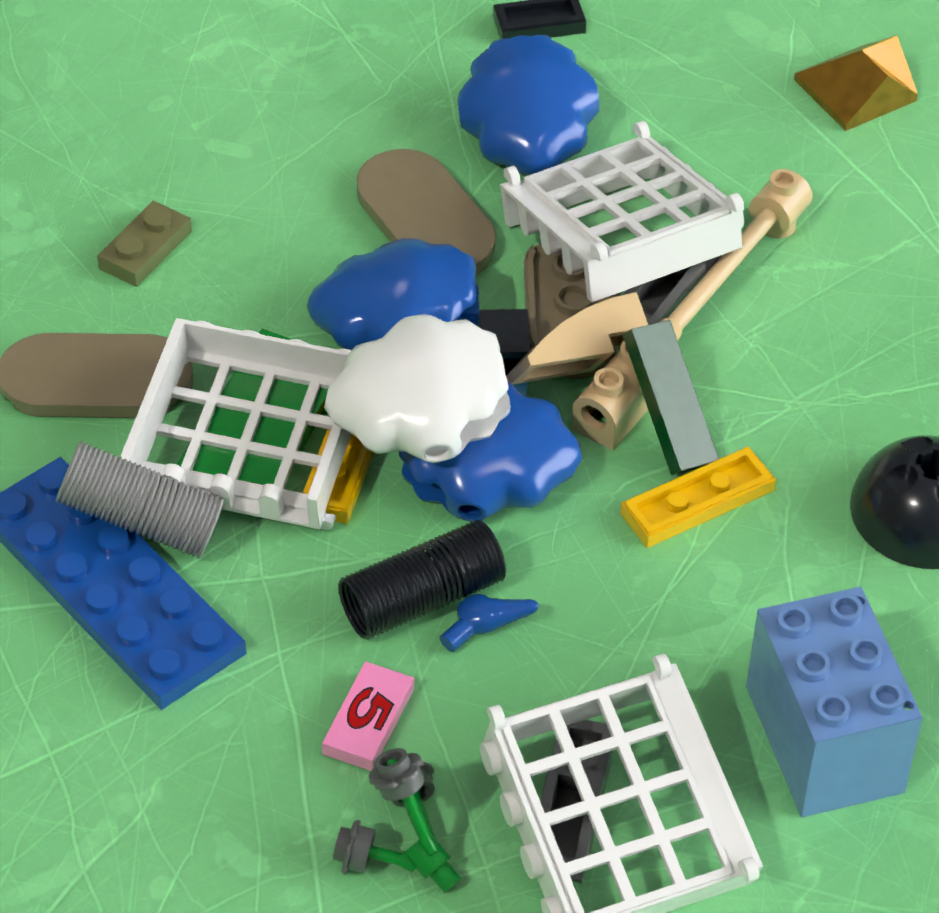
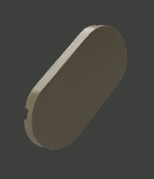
M395 149L373 156L360 168L357 175V197L359 203L390 242L400 238H414L430 244H451L461 252L469 254L474 258L476 265L475 275L487 268L495 250V229L486 215L437 159L417 150Z
M541 243L537 244L534 248L532 245L527 250L524 258L525 309H528L530 350L558 325L576 313L609 298L621 296L619 292L595 302L589 301L587 299L584 270L569 275L563 265L562 250L547 255ZM620 348L614 349L615 352L594 371L562 377L569 379L594 377L598 370L604 368L611 361Z
M41 333L28 336L10 346L0 358V393L5 400L7 398L13 403L15 409L33 416L136 418L168 338L153 334ZM188 362L184 365L177 386L192 389L194 382L192 362ZM171 398L166 412L170 411V405L176 403L179 399Z

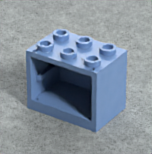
M862 587L757 609L746 688L801 818L905 793L923 717Z

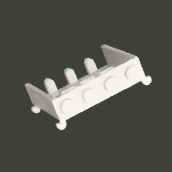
M645 121L633 124V133L638 138L525 176L522 181H520L519 172L514 165L504 168L503 171L504 178L508 181L500 184L505 224L509 228L520 224L522 232L526 236L540 231L541 245L547 255L562 250L563 265L569 275L584 270L587 299L591 302L742 248L741 228L744 226V215L742 212L744 210V202L740 194L734 193L726 196L719 191L711 182H708L692 170L688 164L683 163L670 153L666 147L661 146L652 139L649 127ZM629 185H632V186H633V187H631V188L622 190V191H620V192H617V193H614V194H611V195H608V196L605 195V194H607V193H610V192H612V191H615V190L624 188V187L629 186ZM663 188L674 198L668 200L657 190ZM644 195L655 204L630 214L617 205ZM590 199H593V200H594V201H591V202H588V203H586V204H583V205L574 207V208L569 209V210L566 209L567 207L576 205V204H578V203H581V202H584V201H587V200H590ZM685 206L697 216L690 218L679 208ZM605 209L615 218L588 228L577 219ZM666 213L677 222L650 232L639 223ZM624 227L637 236V238L612 247L599 237Z
M176 318L120 457L122 459L126 458L127 462L131 460L132 463L136 462L137 465L141 464L142 467L151 468V471L155 470L156 473L160 472L161 476L164 474L167 478L171 476L172 480L177 479L178 483L183 481L185 485L189 483L190 487L194 485L195 488L199 487V490L203 489L204 492L208 491L209 494L213 493L214 496L223 497V510L319 530H331L336 516L326 513L325 510L351 433L337 426L330 417L311 412L320 388H329L330 384L344 368L347 356L351 350L332 349L308 344L298 339L287 340L261 335L252 330L230 329L215 326L206 321H190ZM193 362L219 368L210 392L177 386L185 364ZM230 370L264 377L255 402L221 395ZM275 379L309 385L300 411L266 404ZM171 398L205 404L195 430L162 423ZM216 407L250 413L241 439L207 432ZM261 416L295 422L287 448L252 442ZM307 425L331 430L322 456L298 451ZM157 435L190 442L181 467L176 464L163 465L147 461ZM202 444L236 451L227 475H212L193 471ZM247 454L282 460L274 484L261 485L238 480ZM293 463L317 467L308 494L284 489Z
M665 653L652 657L656 670L645 675L506 718L499 704L488 707L486 710L490 723L483 743L480 744L481 758L487 773L490 776L497 775L503 790V794L500 795V805L507 824L510 827L517 826L524 844L520 847L524 869L530 879H538L545 897L541 899L542 913H584L570 876L607 863L623 901L589 913H666L749 885L759 879V872L763 867L761 859L677 664H670ZM652 700L660 722L624 733L616 710ZM603 715L612 737L575 748L566 726ZM554 730L562 753L525 764L517 741ZM666 734L681 770L644 781L630 745ZM617 749L632 785L595 797L580 761ZM568 765L582 801L545 813L531 776ZM686 782L701 819L665 830L650 793ZM637 798L652 835L615 847L600 809ZM588 814L602 851L565 863L550 826ZM707 831L722 868L686 880L671 842ZM658 847L673 885L636 897L620 859Z

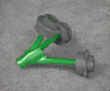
M402 748L388 750L375 760V767L369 774V782L380 791L381 796L385 800L392 801L396 806L405 807L419 840L404 853L373 846L376 829L361 826V820H356L351 829L341 826L334 849L333 860L343 862L341 871L345 875L348 874L349 870L365 874L370 858L395 864L410 872L417 869L424 879L430 876L445 893L461 877L447 862L451 856L437 841L423 804L435 791L432 776L434 768L431 764L423 762L421 756L417 753L407 754L406 750Z

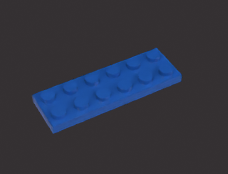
M60 456L0 492V542L160 710H163L246 655V642L140 535L136 534V531L131 533L129 529L125 530L124 527L120 528L119 525L115 526L114 523L110 524L109 521L105 522L104 519L100 520V518H95V516L91 517L90 513L86 515L85 512L81 513L80 510L76 511L75 508L71 509L70 506L61 505V502L56 503L55 499L69 467V464Z

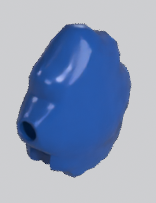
M519 35L493 41L489 48L472 62L470 67L472 77L463 85L458 95L459 119L461 128L479 140L480 150L485 159L491 163L507 167L514 165L520 174L528 176L562 164L566 159L580 153L587 145L588 131L586 126L599 112L598 88L590 73L576 64V57L571 49L553 41L547 35Z
M400 238L386 243L370 253L354 255L340 263L329 277L313 289L308 299L307 309L310 317L318 327L330 334L338 346L352 350L356 345L384 337L398 321L408 316L425 314L445 322L467 319L479 327V287L476 284L475 261L471 255L461 252L451 244H430L420 239Z
M507 380V394L511 406L510 413L499 422L490 438L469 442L459 455L441 462H426L406 451H399V457L404 462L402 467L404 480L413 486L415 493L423 502L443 504L446 510L454 517L475 521L483 520L505 508H533L542 503L554 488L570 479L582 460L580 444L563 424L560 412L549 400L523 396Z

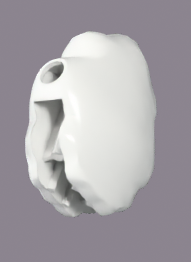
M425 314L405 317L398 321L384 337L356 345L350 351L344 368L328 388L324 408L337 426L356 436L366 449L376 454L406 451L419 459L431 463L452 459L459 455L469 442L490 438L499 422L510 413V399L507 394L508 382L496 334L479 328L467 319L445 322Z

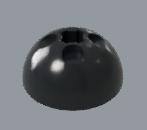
M931 435L903 438L879 450L861 469L854 483L850 498L852 520L863 539L885 557L898 563L921 569H939V436Z

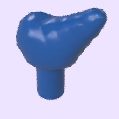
M483 594L468 596L457 607L458 621L440 635V641L448 651L454 652L474 634L489 633L511 622L528 617L538 610L539 604L532 599L489 598Z

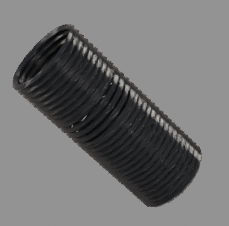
M475 520L469 524L466 523L465 526L460 528L457 527L456 530L452 529L447 534L443 533L442 536L439 535L434 539H430L428 542L424 541L423 544L406 549L401 554L397 553L392 555V557L383 559V561H378L373 566L364 567L359 572L350 573L345 578L341 577L338 583V592L350 624L361 638L369 640L370 637L374 638L375 635L383 634L384 631L388 632L389 629L397 628L398 625L402 626L407 621L411 622L412 619L420 618L421 615L425 616L426 613L434 612L435 609L444 607L445 604L449 605L450 602H455L456 599L460 600L461 597L471 596L476 591L503 581L506 576V563L500 544L492 530L483 521Z

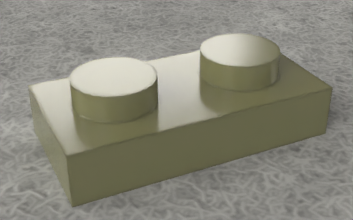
M152 201L97 255L99 269L137 287L192 231L191 218L156 201Z

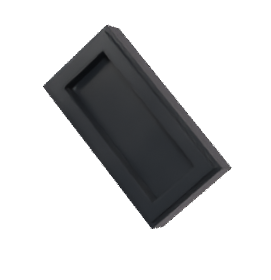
M525 0L493 5V18L500 39L519 35H547L553 38L586 33V19L579 0Z

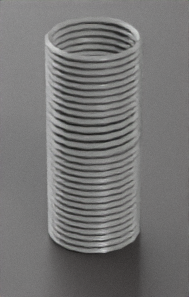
M80 441L77 445L55 499L56 503L61 502V505L65 504L66 507L70 506L71 509L75 508L76 511L80 510L81 513L85 512L86 515L90 513L91 517L95 516V518H100V520L104 519L105 522L109 521L110 524L114 523L115 526L119 525L120 528L129 529L131 533L136 530V534L139 535L142 532V536H147L148 539H152L154 535V542L158 541L159 544L163 543V545H168V547L172 546L173 549L177 548L178 551L182 550L183 553L192 554V557L196 556L197 559L202 557L224 503L223 497L219 498L218 495L214 496L213 493L209 494L208 491L199 490V487L195 488L194 485L190 487L189 483L185 485L183 481L178 483V480H172L171 476L168 478L165 474L161 476L160 472L151 471V468L147 469L146 466L142 467L141 464L137 465L136 462L132 463L131 460L127 462L126 458L122 459V457H117V455L113 456L112 452L108 454L107 451L103 452L102 449L93 448V445L88 446V443L84 444L83 441Z

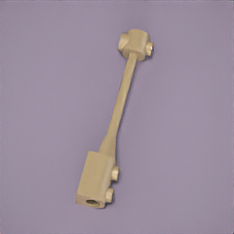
M778 169L771 173L770 180L749 204V212L753 221L741 233L742 248L723 254L669 317L660 321H671L677 341H679L682 330L765 234L772 238H786L795 232L797 218L809 206L813 198L811 187L802 176L788 169ZM625 341L622 342L620 350L611 361L595 373L594 380L574 401L571 430L612 451L648 411ZM597 410L603 414L606 423L594 419V414Z

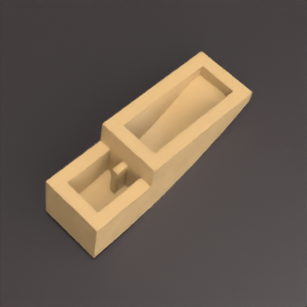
M637 292L609 298L589 306L563 321L516 364L506 376L507 380L514 385L594 371L615 352L614 349L621 347L624 341L623 333L633 328L648 325Z

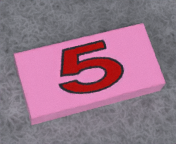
M365 661L322 742V755L371 771L375 767V760L382 754L415 689L414 677Z

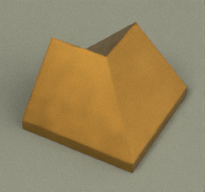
M898 36L862 45L799 71L794 76V80L845 131L916 102L918 97Z

